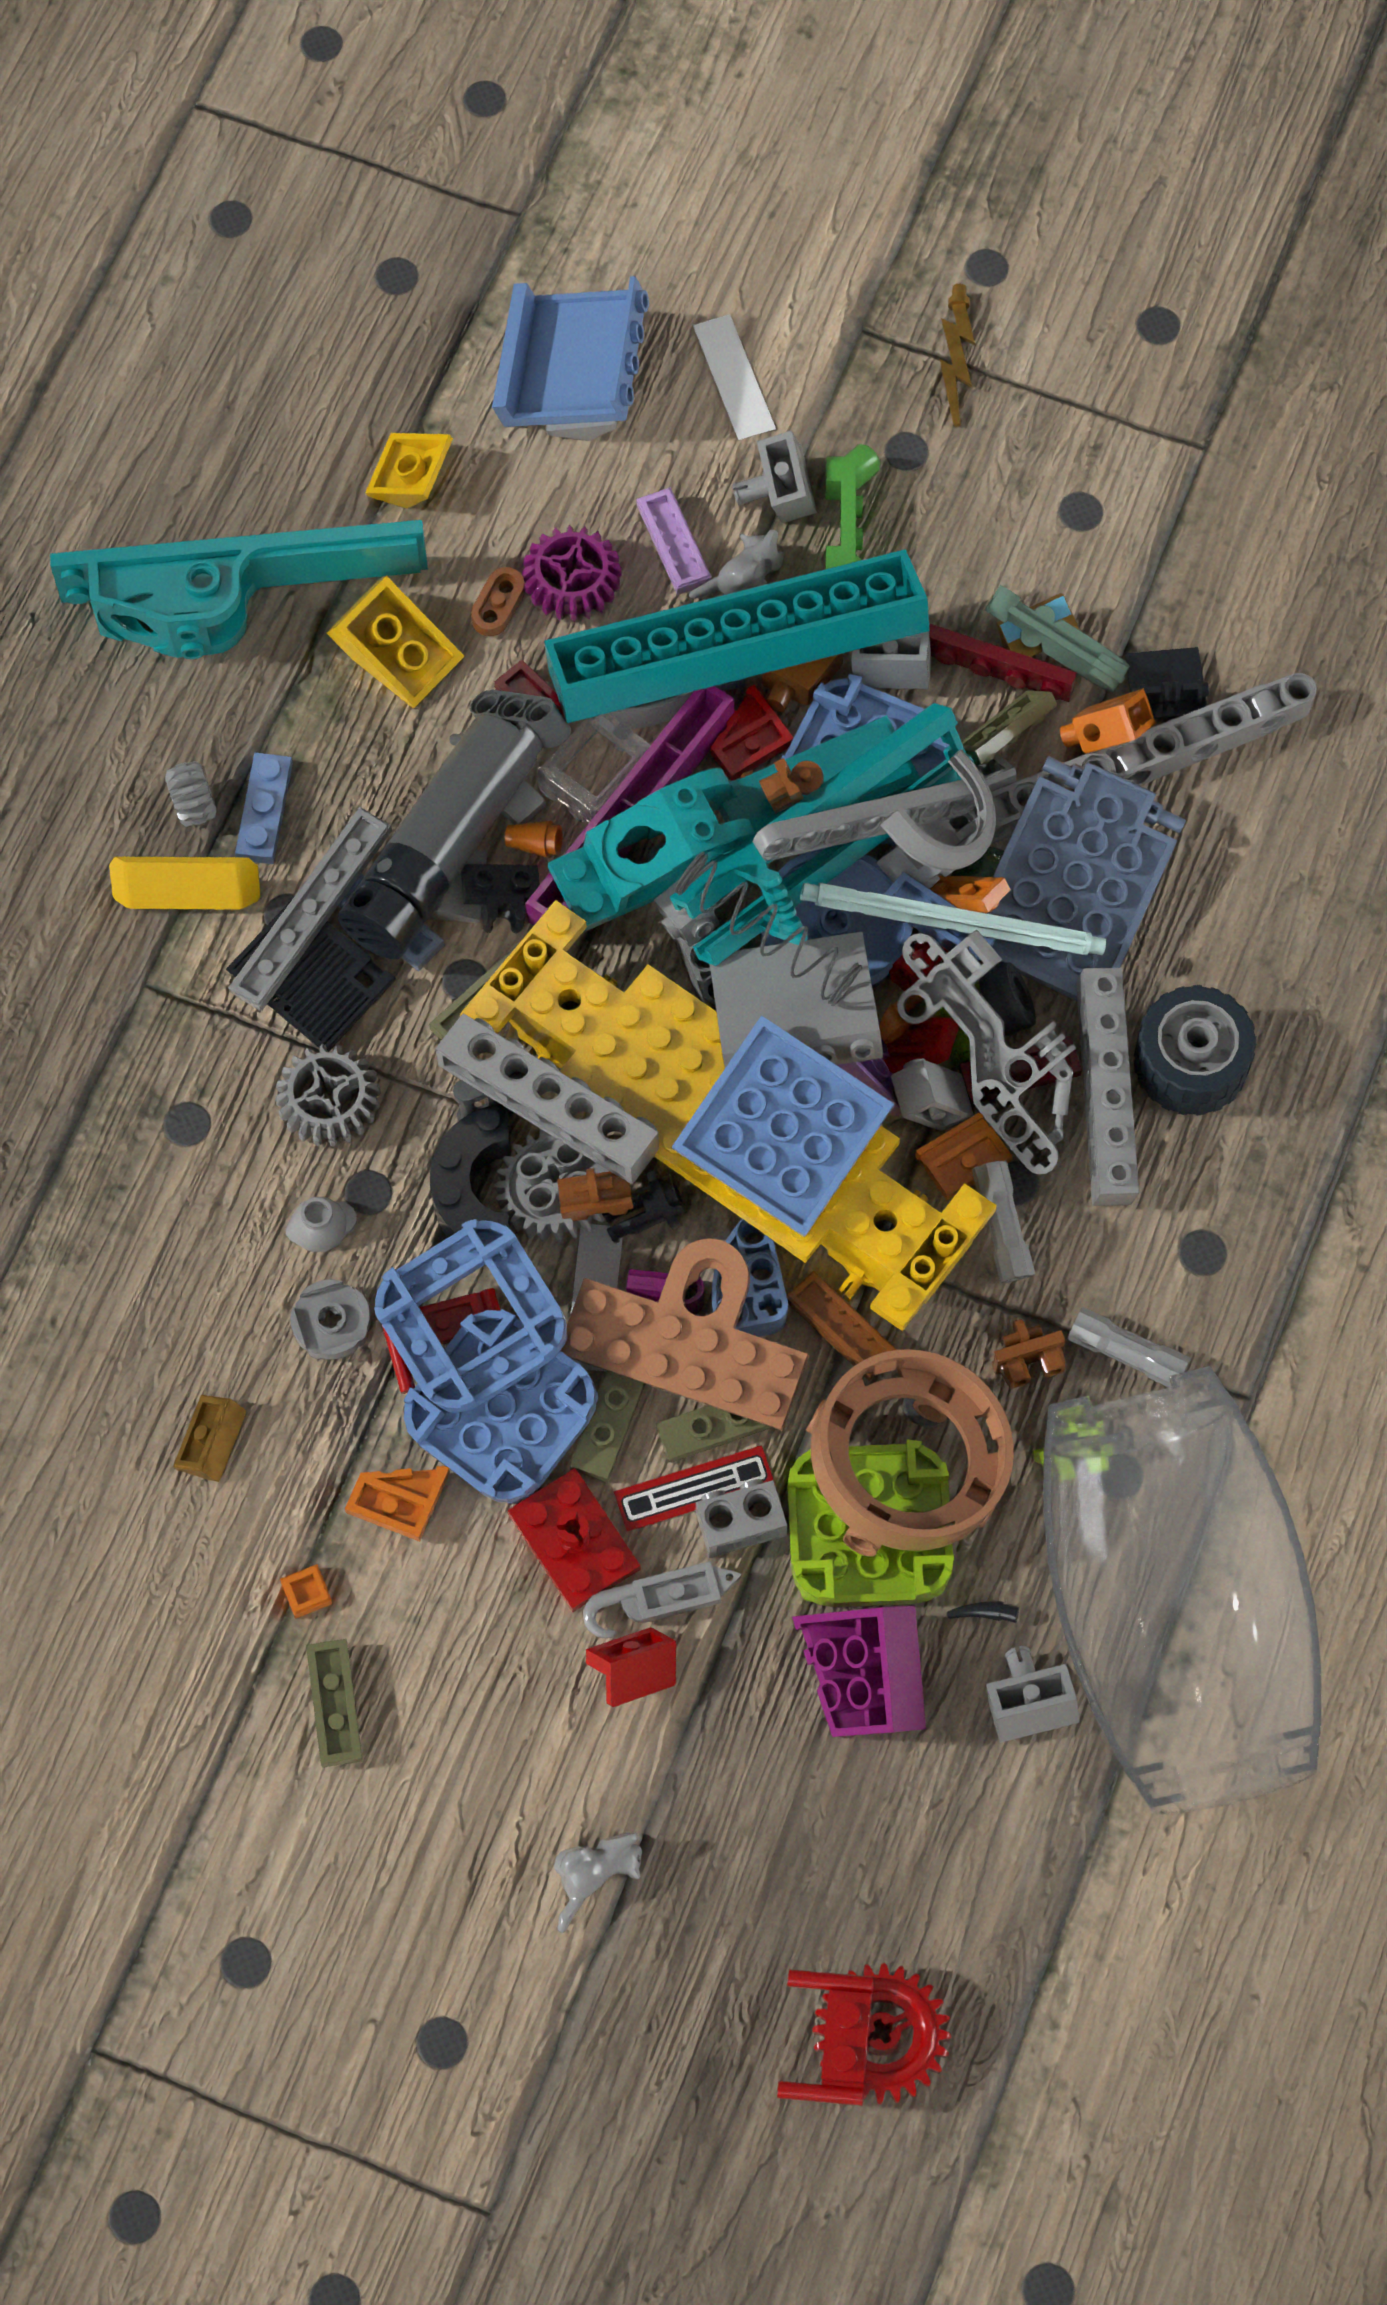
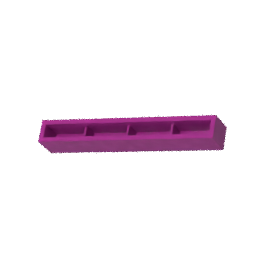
M715 686L693 691L564 855L583 847L587 831L624 812L655 791L689 777L711 750V746L718 735L727 727V721L734 713V698ZM637 842L618 850V855L624 859ZM551 873L547 875L526 902L528 923L533 926L555 900L569 909Z

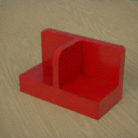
M649 1627L586 1649V1664L606 1675V1703L616 1707L675 1686L676 1640Z

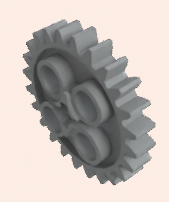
M540 1128V1138L535 1140L527 1134L525 1136L527 1146L522 1147L514 1144L513 1148L517 1155L515 1157L504 1156L503 1160L507 1169L497 1170L501 1181L495 1184L499 1194L496 1200L502 1213H508L509 1221H511L514 1229L517 1232L523 1229L529 1239L538 1233L541 1241L546 1242L550 1233H554L557 1242H561L564 1232L568 1231L576 1239L578 1234L577 1228L582 1226L590 1232L592 1228L589 1221L595 1219L603 1222L604 1218L601 1213L590 1215L587 1220L573 1222L571 1218L562 1219L557 1179L586 1175L587 1168H595L596 1173L608 1172L609 1170L554 1136L548 1135L547 1132Z

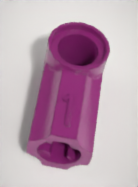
M629 1269L626 1292L658 1303L668 1273ZM700 1276L697 1281L688 1287L696 1291L697 1294L691 1299H684L686 1308L692 1314L698 1313L704 1303V1283Z

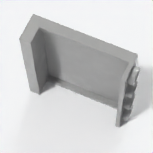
M863 932L810 939L803 943L794 968V975L803 972L831 948L838 947V955L825 987V997L834 992L843 977L855 963L858 962L859 965H862L861 971L835 1006L828 1004L829 999L822 1000L821 998L822 984L834 952L799 978H792L790 973L792 961L798 945L787 943L770 956L762 957L760 947L735 951L717 966L710 964L724 1067L726 1068L761 1015L835 1065L883 1058L880 1028ZM780 944L764 946V953L772 951Z

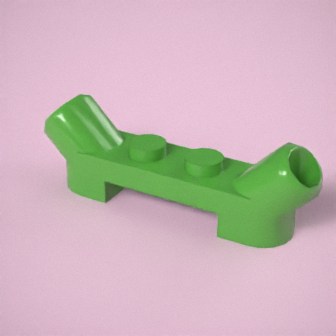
M858 444L845 456H826L825 500H840V546H826L825 569L862 560L856 554V550H862L863 528H856V518H862L863 496H856V491L874 477L880 469L879 457L868 445Z

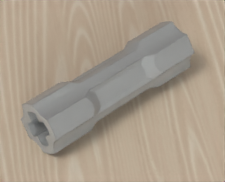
M994 1161L974 1167L972 1173L977 1192L997 1205L996 1212L989 1219L988 1224L994 1244L993 1255L1000 1283H1010L1034 1276L1035 1271L1029 1247L1023 1240L1013 1200V1185L1007 1161Z
M1082 1307L1068 1337V1340L1093 1352H1101L1145 1373L1148 1378L1175 1391L1191 1360L1190 1357L1165 1345H1157L1113 1324L1110 1319L1085 1307Z

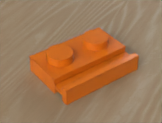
M980 1112L919 1148L915 1154V1157L924 1165L925 1171L946 1201L954 1197L964 1183L969 1187L975 1184L972 1173L974 1167L994 1161H1007L1008 1164L1012 1160V1154L992 1126L987 1124Z

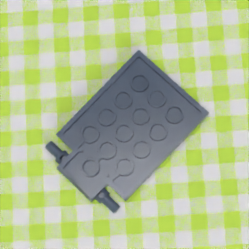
M1048 756L1042 770L1065 780L1064 784L1073 788L1074 791L1072 792L1047 779L1038 777L993 874V877H1004L1010 891L999 901L998 907L987 914L1090 932L1092 936L1105 938L1106 946L1103 955L1088 953L1086 956L1054 950L1045 946L1037 947L996 939L995 944L992 946L1002 959L998 965L1011 962L1022 976L1077 1001L1076 982L1084 968L1121 967L1177 843L1176 839L1143 825V823L1146 822L1153 826L1155 823H1158L1180 834L1186 820L1164 810V805L1154 801L1157 793L1090 762H1087L1084 768L1073 764L1071 767Z

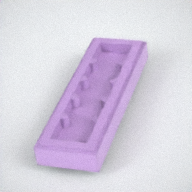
M671 487L636 499L638 510L677 595L694 590L712 579Z

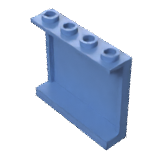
M630 276L628 290L535 296L528 283L513 285L492 404L493 410L504 427L627 420L628 408L634 401L633 377L639 370L638 346L644 339L643 316L644 312H647L649 308L648 293L642 289L636 276Z

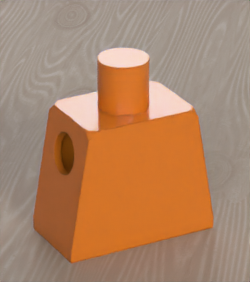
M1143 688L1085 708L1072 718V723L1060 727V736L1065 747L1069 748L1080 744L1082 751L1086 754L1136 740L1154 726L1156 722Z

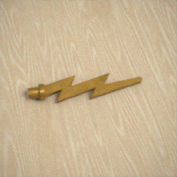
M961 283L952 286V296L948 298V307L953 310L956 325L941 318L952 365L941 359L940 364L952 421L956 428L961 426L957 380L973 388L961 339L976 346L967 309L970 307V299L966 296V285Z

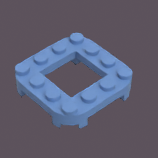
M474 1219L461 1224L463 1229L397 1270L394 1267L389 1269L382 1276L383 1281L376 1293L374 1309L379 1322L392 1340L421 1391L434 1405L449 1413L464 1412L480 1406L549 1363L557 1356L567 1341L566 1320L558 1303L515 1234L506 1225L503 1226L493 1221H477ZM487 1265L523 1323L524 1328L456 1369L418 1306L482 1266Z

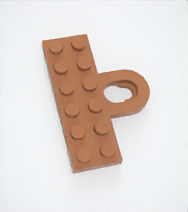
M712 1238L694 1241L677 1254L671 1265L658 1303L584 1278L566 1326L567 1341L560 1350L572 1359L781 1431L784 1430L809 1358V1354L735 1329L750 1286L749 1268L745 1259L736 1248L727 1242ZM705 1269H716L722 1277L720 1288L723 1298L719 1307L712 1314L706 1316H696L690 1313L684 1301L685 1292L691 1284L699 1279L700 1274Z

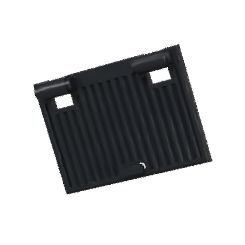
M289 903L226 968V971L236 978ZM327 921L267 1005L318 1048H320L322 1043L326 1045L329 1052L396 981V978L387 970L383 971L374 964L368 954ZM361 973L373 982L368 989L356 980Z

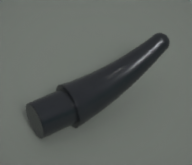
M1002 1601L978 1602L949 1610L947 1617L949 1619L979 1617L999 1622L1004 1620L1016 1623L1019 1607L1004 1604Z

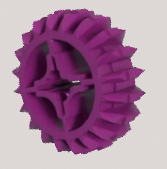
M570 524L565 533H561L555 527L552 531L553 537L550 538L542 533L539 538L540 544L532 543L530 555H525V568L522 570L525 592L528 596H531L535 607L542 605V610L546 616L556 611V618L559 621L565 614H569L571 620L575 622L578 614L583 613L589 620L592 616V609L602 613L605 609L604 602L612 603L615 599L614 592H618L620 589L622 567L618 564L619 555L617 551H612L610 540H601L599 531L589 536L585 525L580 532H574ZM583 557L592 560L600 569L594 568V564L586 562ZM544 577L549 578L550 582L558 584L561 590L552 587Z

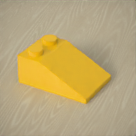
M388 576L377 581L327 632L353 661L412 708H415L465 657Z

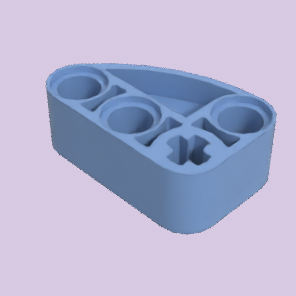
M742 1219L726 1240L743 1256L750 1272V1286L740 1314L742 1320L737 1323L735 1329L757 1337L775 1334L785 1327L788 1314V1300L775 1244L771 1238ZM749 1233H757L763 1237V1240L757 1244H750L743 1237ZM716 1269L714 1270L712 1281V1313L717 1310L723 1298L720 1288L722 1277ZM765 1269L772 1276L766 1280H757L751 1274L755 1270ZM771 1307L772 1311L776 1312V1315L769 1316L764 1308Z

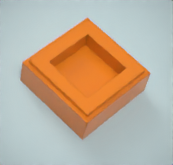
M318 1564L280 1579L295 1619L333 1604Z

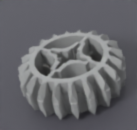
M322 1043L319 1048L320 1053L313 1055L312 1050L306 1048V1059L302 1060L293 1055L292 1064L294 1068L283 1067L282 1075L285 1080L277 1081L276 1087L280 1094L276 1095L275 1101L277 1106L282 1107L279 1110V1116L283 1121L288 1120L287 1128L291 1133L299 1130V1138L303 1142L313 1135L314 1144L318 1147L322 1143L323 1138H328L330 1146L335 1147L337 1143L336 1137L343 1136L344 1141L350 1143L352 1140L351 1131L354 1130L356 1133L363 1135L365 1130L362 1122L373 1124L374 1114L371 1111L379 1109L380 1103L376 1097L381 1094L379 1084L374 1083L377 1080L376 1072L368 1070L369 1063L365 1058L357 1060V1053L353 1049L343 1055L342 1046L339 1044L334 1047L333 1052H328L326 1045ZM326 1072L341 1073L343 1075L333 1077L328 1075ZM313 1077V1086L303 1092L304 1096L298 1098L302 1086ZM322 1085H324L327 1092L332 1093L335 1106L331 1104L329 1098L325 1099ZM359 1092L354 1105L343 1114L342 1106L344 1103L353 1099L352 1095ZM315 1114H325V1115L329 1116L330 1118H329V1119H321V1118L313 1117V1115H315Z

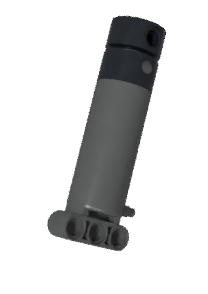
M486 690L472 700L470 711L475 719L465 733L452 734L450 736V743L455 747L369 868L362 882L358 884L338 913L339 923L353 940L367 950L387 959H399L404 955L422 929L423 923L431 916L536 763L537 755L542 748L559 746L569 737L571 727L552 699L500 690Z

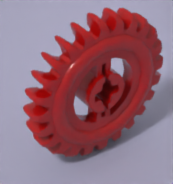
M882 1963L879 1974L875 1975L871 1967L866 1964L864 1965L863 1976L874 1977L872 2004L877 2002L891 2003L903 2010V2013L896 2017L885 2012L875 2013L870 2016L868 2051L876 2056L891 2054L899 2044L901 2032L910 2027L913 2029V2039L908 2052L897 2061L881 2064L867 2060L864 2100L870 2091H874L877 2104L881 2105L885 2092H890L894 2102L899 2103L902 2088L911 2097H915L917 2094L915 2081L920 2082L926 2087L931 2085L929 2076L926 2073L927 2070L937 2074L941 2073L942 2068L934 2057L946 2058L949 2056L948 2050L939 2045V2042L950 2040L952 2035L947 2031L939 2029V2027L948 2023L950 2017L944 2014H936L935 2011L943 2005L944 2001L942 1999H928L933 1990V1985L929 1984L919 1989L917 1987L920 1978L918 1973L905 1980L903 1966H899L894 1975H889L887 1964ZM852 1970L848 1971V1975H857ZM825 1993L822 1999L828 2004L829 1994ZM817 2009L815 2015L826 2022L827 2009ZM906 2019V2022L897 2025V2023ZM826 2023L814 2026L812 2032L825 2037ZM879 2025L883 2031L894 2029L889 2034L888 2043L884 2044L881 2039L870 2040L874 2036L875 2026ZM824 2040L814 2045L816 2052L824 2051Z

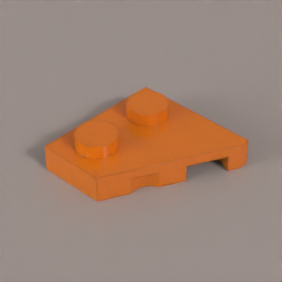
M436 1466V1469L412 1471V1468L398 1469L391 1473H382L381 1471L362 1472L347 1502L345 1512L420 1542L448 1479L450 1469L446 1466Z

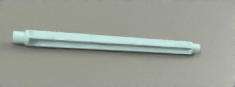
M803 883L800 900L815 902V906L861 912L864 915L940 929L948 928L967 934L978 930L983 937L1037 947L1045 946L1054 950L1086 956L1088 953L1103 955L1106 946L1105 938L1092 936L1090 932L879 893L860 892L856 889L819 883L818 885Z

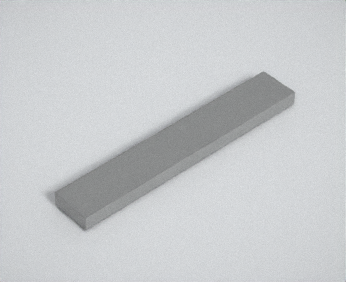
M358 808L228 987L230 993L262 1012L392 832L391 825L365 809Z

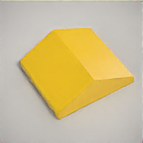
M391 433L366 489V495L370 498L406 509L428 499L453 440L451 435Z

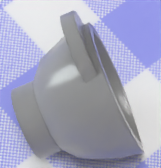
M312 1197L300 1203L286 1226V1235L289 1240L308 1251L327 1252L338 1246L343 1238L354 1230L357 1224V1216L354 1208L346 1202H335L328 1197Z

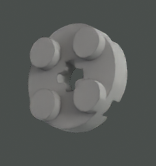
M334 1279L318 1281L305 1288L300 1294V1299L296 1302L295 1307L292 1308L290 1317L295 1339L315 1359H339L352 1354L367 1342L371 1325L369 1307L363 1294L356 1288L353 1289L348 1285H344L342 1281ZM328 1311H332L334 1316H342V1320L338 1321L337 1326L334 1328L320 1324V1321L325 1319V1313Z

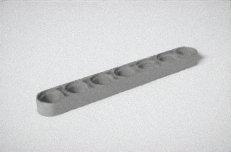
M958 780L774 822L757 832L753 843L764 860H776L887 834L880 824L900 807L905 810L917 826L965 815L976 805L972 793L965 782Z

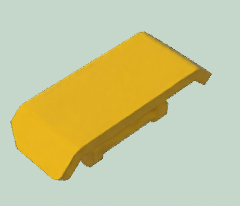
M115 856L109 864L113 898L130 909L239 910L259 901L261 896L258 865L248 857Z

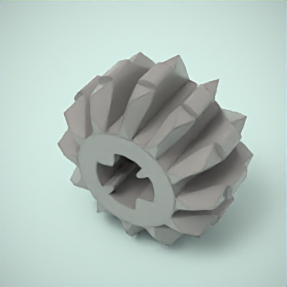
M197 761L184 762L167 770L165 780L180 823L185 827L198 826L215 818L217 809L201 764Z

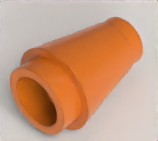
M552 820L507 825L505 830L506 847L550 858L551 855L560 854L563 831L561 825L553 824Z

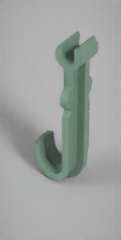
M999 586L985 611L1004 623L1008 620L1022 629L1020 639L1023 644L1035 647L1041 643L1042 652L1106 691L1114 692L1118 684H1122L1125 679L1124 675L1130 666L1121 657L1066 621L1059 620L1054 622L1055 613L1052 608L1041 605L1033 610L1019 601L1021 597L1004 586Z

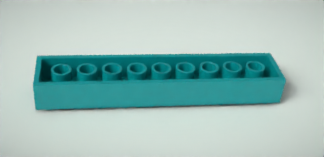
M904 549L544 640L551 680L566 722L571 723L930 631L928 598L908 553Z

